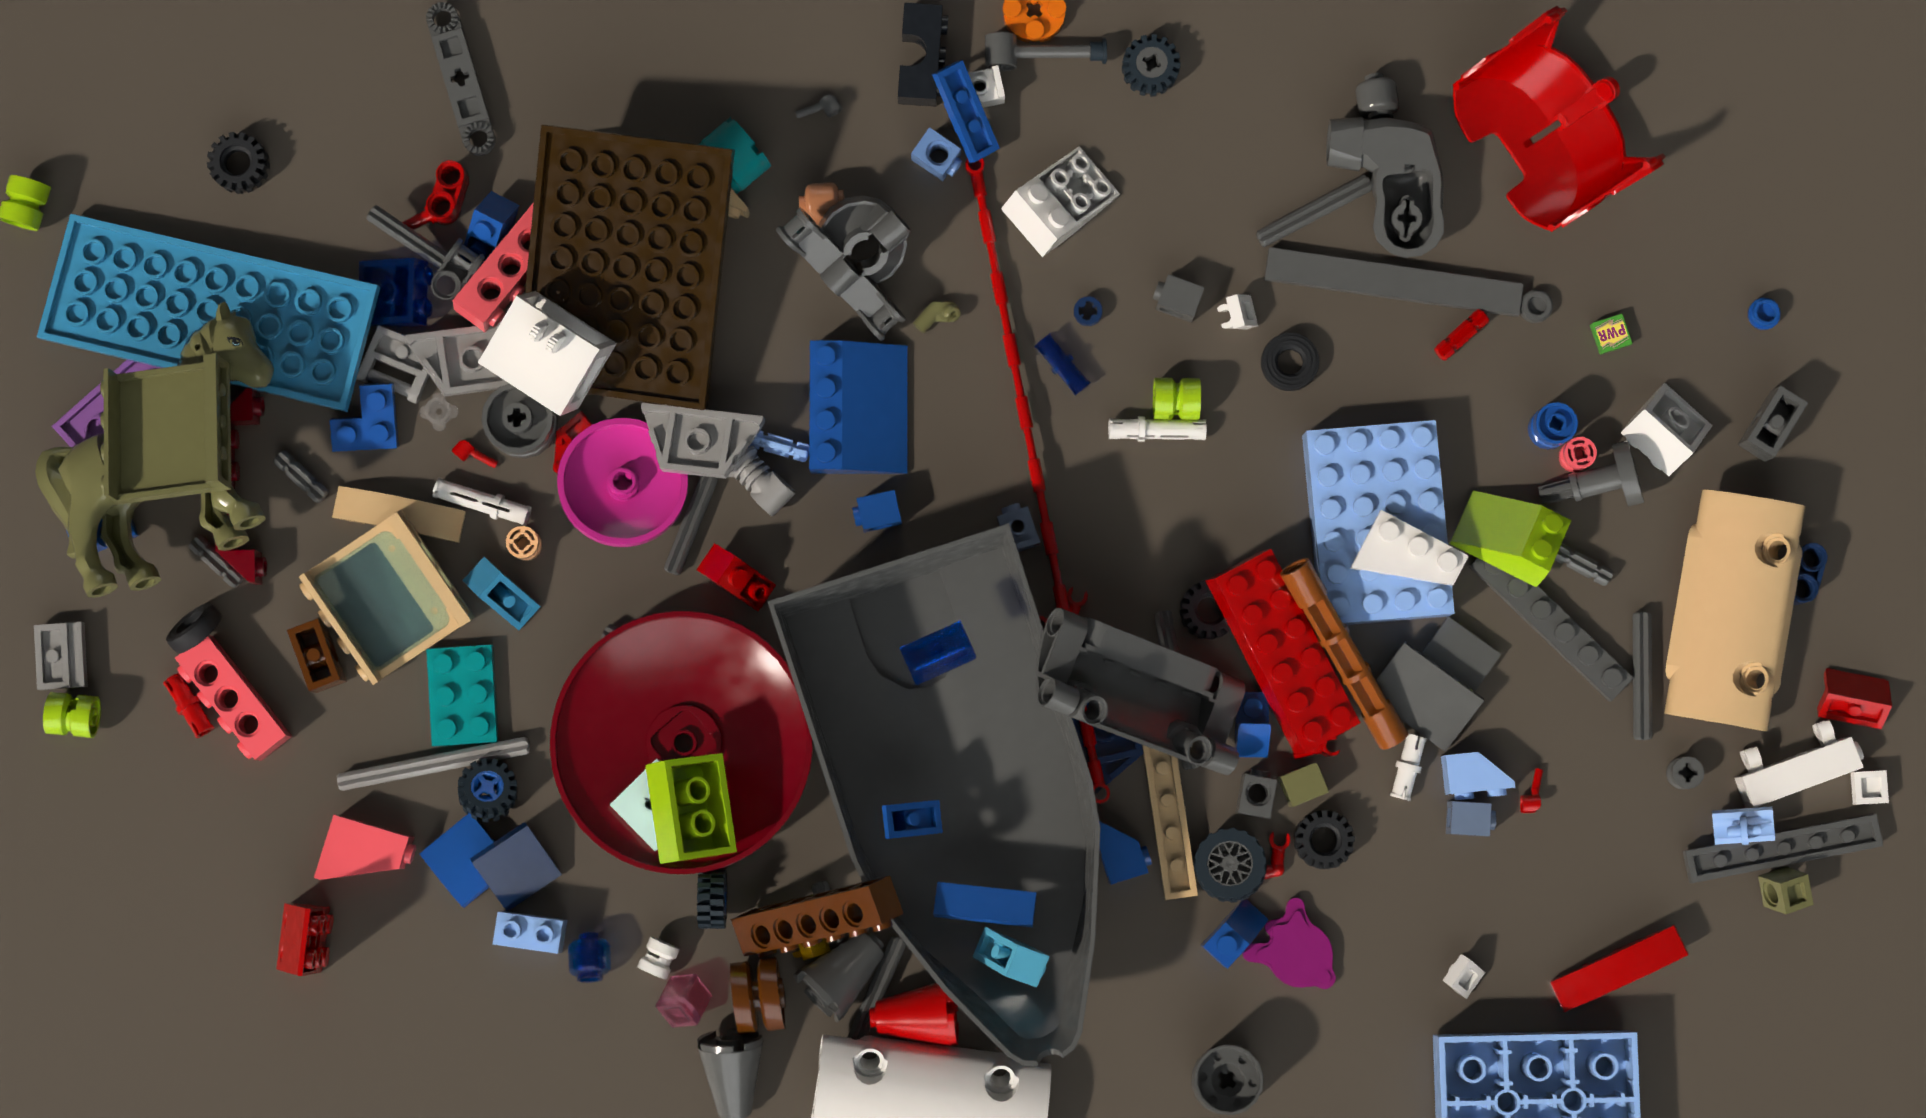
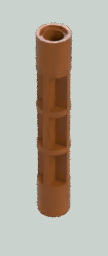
M1302 558L1289 564L1280 572V576L1298 607L1303 609L1318 635V642L1322 647H1325L1339 671L1341 682L1347 685L1362 711L1361 716L1379 748L1385 750L1398 745L1406 739L1408 731L1391 701L1385 698L1370 672L1371 666L1367 661H1364L1350 637V630L1347 624L1342 623L1327 596L1328 591L1309 558Z

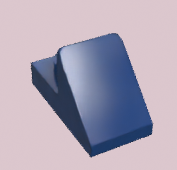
M1245 692L1235 718V748L1238 750L1239 757L1268 758L1271 734L1269 704L1263 692Z
M939 800L882 806L885 839L943 833Z

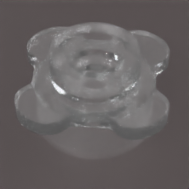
M435 393L426 406L420 408V416L423 419H428L436 431L445 430L447 422L451 418H456L459 414L457 406L450 405L442 393ZM438 409L442 410L441 415L436 414Z

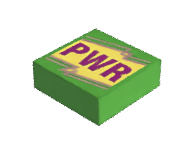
M1623 314L1590 324L1600 355L1633 344Z

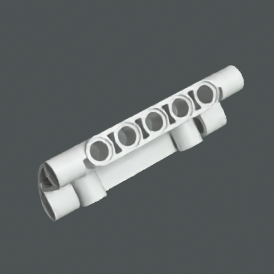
M822 1035L818 1062L819 1071L811 1118H1048L1051 1064L1039 1063V1066H1023L1002 1052L875 1037L872 1035L864 1036L857 1040L847 1037ZM867 1052L877 1054L874 1059H865L862 1055ZM1005 1069L1008 1071L1003 1076H995L992 1074L995 1070Z

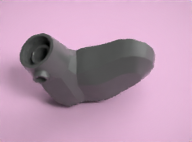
M1363 117L1330 119L1327 132L1326 165L1360 171V168H1364L1372 173V193L1376 203L1373 230L1377 242L1391 254L1404 258L1422 256L1435 248L1444 234V181L1432 130L1411 121L1392 118L1363 120Z

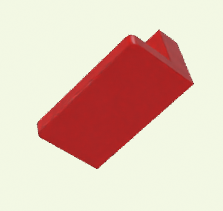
M1826 668L1823 674L1825 691L1817 707L1818 717L1882 729L1892 708L1889 681Z

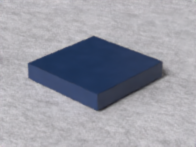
M526 822L470 858L472 864L506 911H509L562 875Z

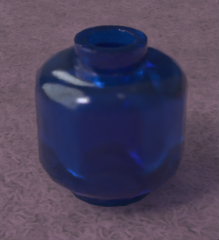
M595 932L579 934V939L574 940L568 946L569 973L577 977V981L582 983L602 981L603 976L611 970L610 943L605 939L598 938V933Z

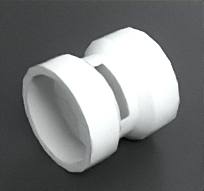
M650 936L646 945L648 951L640 959L637 967L647 973L667 980L671 971L670 963L673 959L677 958L680 949Z

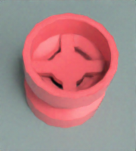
M1573 438L1561 447L1559 462L1567 471L1580 472L1594 463L1597 449L1588 438Z

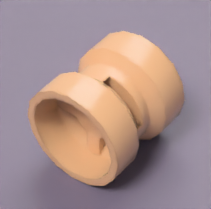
M517 526L508 533L506 547L519 560L529 561L540 554L542 540L539 534L530 527Z

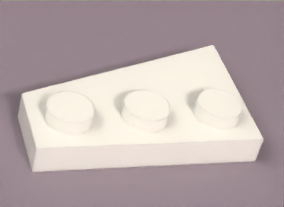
M1380 510L1350 569L1452 586L1458 578L1468 555Z

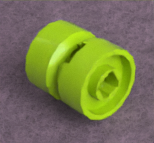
M10 175L6 186V194L10 199L1 202L0 221L20 228L39 231L44 215L39 206H44L48 202L51 187L26 177Z
M1154 378L1153 418L1155 420H1172L1174 415H1178L1181 420L1200 419V378H1182L1179 383H1175L1173 378Z
M50 692L47 696L43 712V728L45 733L67 735L71 731L73 736L94 738L97 734L101 717L99 697L78 695L73 699L71 694Z

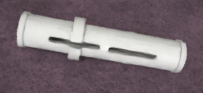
M1138 416L1137 419L1109 418L1108 438L1137 439L1138 442H1145V439L1206 440L1207 424L1206 419L1153 420L1145 419V416Z
M441 478L437 479L432 494L433 498L443 499L463 507L490 514L492 519L503 518L523 526L527 525L532 510L531 506L507 500L502 494L494 496L470 487L445 481ZM454 492L477 499L478 501H474L462 496L455 495ZM486 502L509 509L510 511H506L498 507L487 505Z

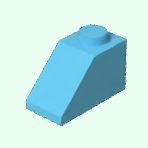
M984 927L972 957L1008 978L1037 987L1046 971V964L1050 956L1030 945L991 928Z

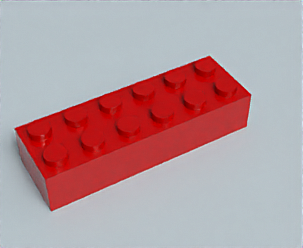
M1267 549L1250 556L1205 581L1294 754H1305L1361 722L1322 646L1318 642L1303 609L1298 607L1280 576L1282 568L1272 549Z

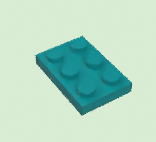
M493 645L426 649L432 747L499 742Z

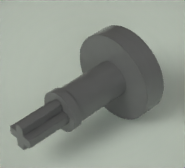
M1626 440L1612 444L1616 463L1580 473L1568 474L1569 479L1539 486L1542 505L1573 497L1577 502L1586 497L1623 488L1628 507L1645 503L1629 441Z

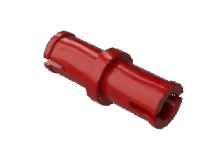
M179 673L170 676L163 682V685L167 688L177 705L175 710L179 715L184 716L195 738L203 737L215 728L200 706L202 701L198 696H194Z

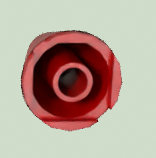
M937 982L876 1000L875 1007H870V1026L876 1027L878 1034L949 1046L959 1044L958 1005L941 989Z

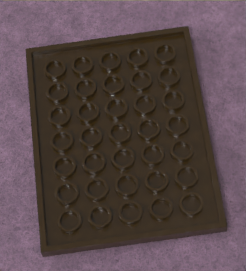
M546 124L541 125L525 294L533 291L538 292L617 343L587 394L698 410L707 409L735 149Z

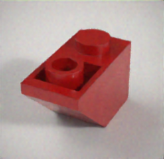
M715 543L696 569L758 612L776 586V584L737 556Z

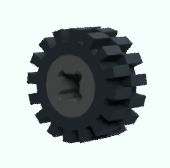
M1152 34L1149 38L1143 35L1140 40L1137 41L1135 39L1132 41L1131 46L1127 47L1122 61L1124 81L1126 84L1129 83L1131 85L1130 89L1134 92L1135 90L1140 91L1139 95L1145 96V93H1149L1150 97H1153L1159 92L1163 94L1168 88L1171 89L1175 80H1177L1181 64L1179 63L1180 55L1179 52L1175 51L1176 46L1173 43H1167L1168 39L1165 37L1158 39L1156 34Z

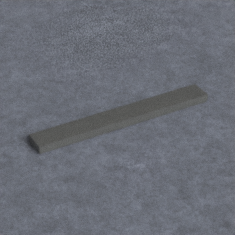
M1271 247L1268 249L1264 281L1473 311L1481 309L1487 313L1514 317L1520 315L1523 292L1522 283Z

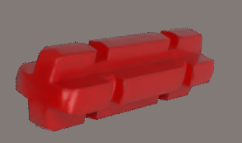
M1481 309L1474 311L1468 317L1469 320L1463 321L1446 337V341L1442 340L1434 348L1436 355L1443 361H1446L1455 353V349L1461 348L1477 333V329H1482L1489 322V318Z

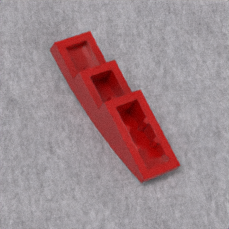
M1674 924L1617 948L1610 954L1588 962L1581 968L1551 980L1550 983L1564 1012L1649 975L1688 956L1689 953Z

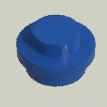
M1759 298L1748 308L1749 322L1757 329H1771L1780 320V308L1770 298Z

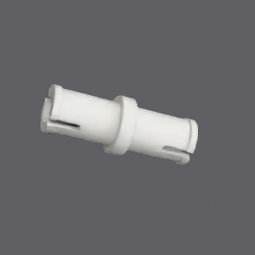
M1408 733L1401 759L1396 761L1395 767H1398L1390 796L1411 801L1416 775L1421 773L1422 767H1419L1427 738Z

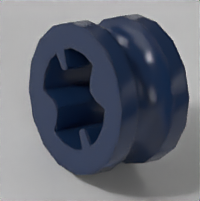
M1083 297L1074 306V317L1083 326H1093L1101 320L1102 306L1094 297ZM1086 303L1093 304L1092 309L1097 308L1098 311L1097 315H1091L1090 320L1083 319L1084 314L1079 315V308H1085Z

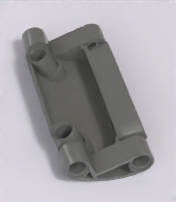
M1056 608L1052 611L1042 634L1037 657L1036 693L1040 706L1223 775H1229L1235 770L1239 760L1238 750L1225 743L1245 694V684L1242 680L1220 672L1215 667L1092 618H1085L1062 608ZM1089 702L1088 708L1085 711V706Z

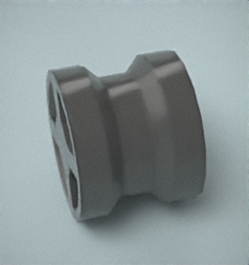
M1689 756L1676 758L1667 766V780L1678 789L1695 788L1703 781L1704 768L1696 758Z

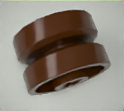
M777 957L759 960L757 964V980L755 981L752 967L748 961L730 963L732 1001L738 1034L756 1033L759 1027V1011L762 1013L763 1023L768 1031L785 1029L784 1008H786V998Z

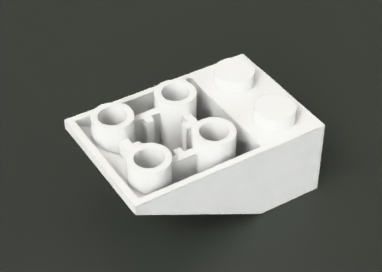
M1079 146L1015 190L1001 209L1038 253L1044 257L1119 197L1120 193Z

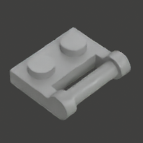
M378 325L359 368L357 380L364 383L370 381L375 384L394 383V392L404 395L408 401L418 404L429 374L406 344L404 335ZM376 360L416 376L413 384L411 385L375 370Z

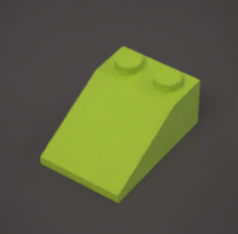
M1473 490L1449 544L1537 588L1550 572L1571 520L1542 505Z

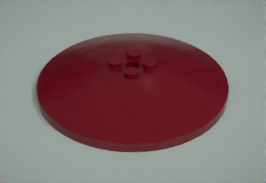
M672 611L645 616L626 623L607 634L583 655L569 674L556 702L550 730V756L560 796L572 818L593 842L619 860L641 869L665 874H695L720 869L742 860L765 845L783 827L798 805L806 787L811 770L813 740L789 666L770 644L744 626L726 618L693 611ZM681 734H689L693 739V747L686 753L677 750L675 745L676 738ZM723 753L737 852L660 864L658 850L655 852L610 804L646 769L645 765L651 764L656 758L664 761Z

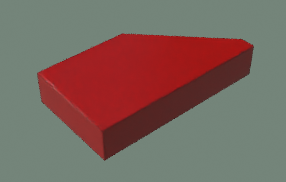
M582 411L556 431L555 458L553 463V471L558 474L562 456L571 441L584 429L593 425Z

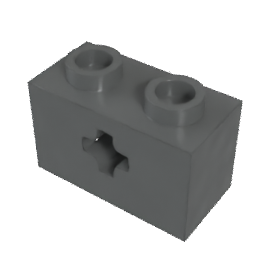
M1782 386L1771 390L1739 441L1738 446L1764 462L1774 458L1808 402Z

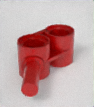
M447 160L438 166L436 170L437 180L432 194L426 200L425 210L402 223L416 230L429 222L449 225L457 220L469 186V176L460 163ZM452 171L460 172V178L455 184L445 183L447 174ZM440 202H450V209L447 213L443 215L436 214L435 210Z

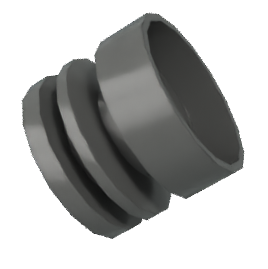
M1222 1045L1207 1050L1197 1060L1192 1070L1191 1086L1196 1099L1204 1108L1216 1114L1236 1115L1247 1111L1257 1102L1263 1090V1073L1259 1062L1249 1051L1239 1046ZM1231 1072L1233 1074L1231 1081L1234 1083L1233 1087L1226 1086L1222 1089L1219 1086L1221 1080L1218 1078V1075L1220 1073L1225 1075Z

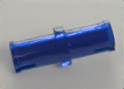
M1050 333L1034 346L1052 366V373L1054 375L1058 374L1075 396L1091 383L1072 362L1074 358L1071 354L1067 356Z

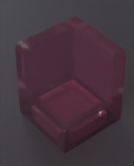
M696 974L671 976L655 1007L672 1028L696 1026L699 1024L712 995Z

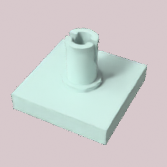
M656 758L652 763L660 762V760ZM645 769L610 806L656 852L658 848Z

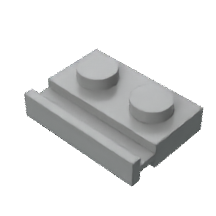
M85 622L34 625L37 690L88 687Z

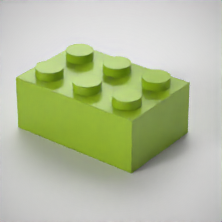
M723 753L664 760L645 765L660 864L737 852Z

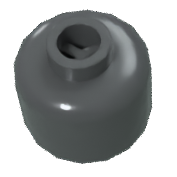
M1372 73L1365 76V81L1356 87L1359 114L1368 120L1393 118V114L1399 109L1396 82L1391 78L1384 77L1382 73Z

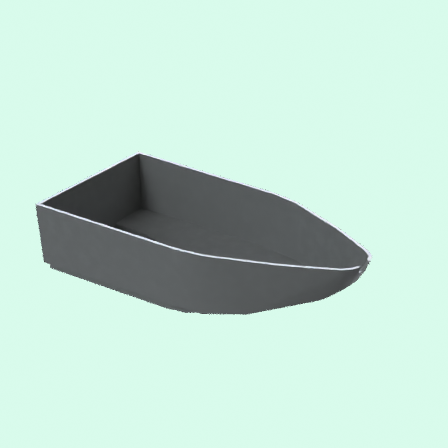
M1009 523L767 601L851 860L862 882L890 875L904 913L891 920L893 929L941 989L1007 1057L1023 1066H1039V1062L1044 1057L1053 1054L1064 1058L1075 1049L1083 1030L1096 938L1100 822L1093 781L1072 717L1038 704L1036 665L1044 630ZM939 800L943 833L885 839L883 805ZM937 882L1036 892L1037 899L1033 928L934 917L933 911ZM984 927L991 928L1030 945L1050 956L1046 964V971L1037 987L1008 978L972 957Z

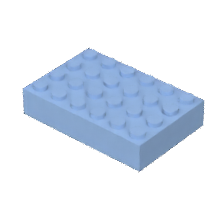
M1436 420L1306 431L1302 435L1314 567L1327 589V596L1342 623L1352 625L1448 617L1455 614L1453 590L1450 585L1350 569L1380 510L1448 545Z
M1609 1030L1433 1035L1436 1118H1641L1637 1032Z

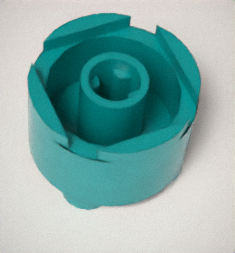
M731 117L698 144L735 149L731 188L736 194L747 188L772 166L763 152L758 153L759 150L755 146L756 143Z

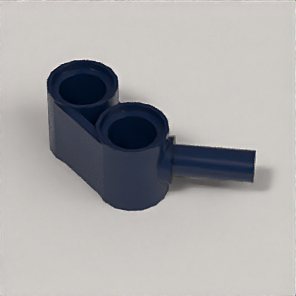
M1818 543L1800 546L1802 558L1798 581L1803 583L1806 593L1803 598L1795 594L1793 605L1810 602L1818 594L1828 558L1826 550ZM1805 551H1809L1814 555L1815 562L1812 567L1807 566L1803 561Z

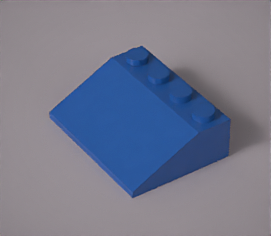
M810 340V473L907 474L908 346L842 340Z

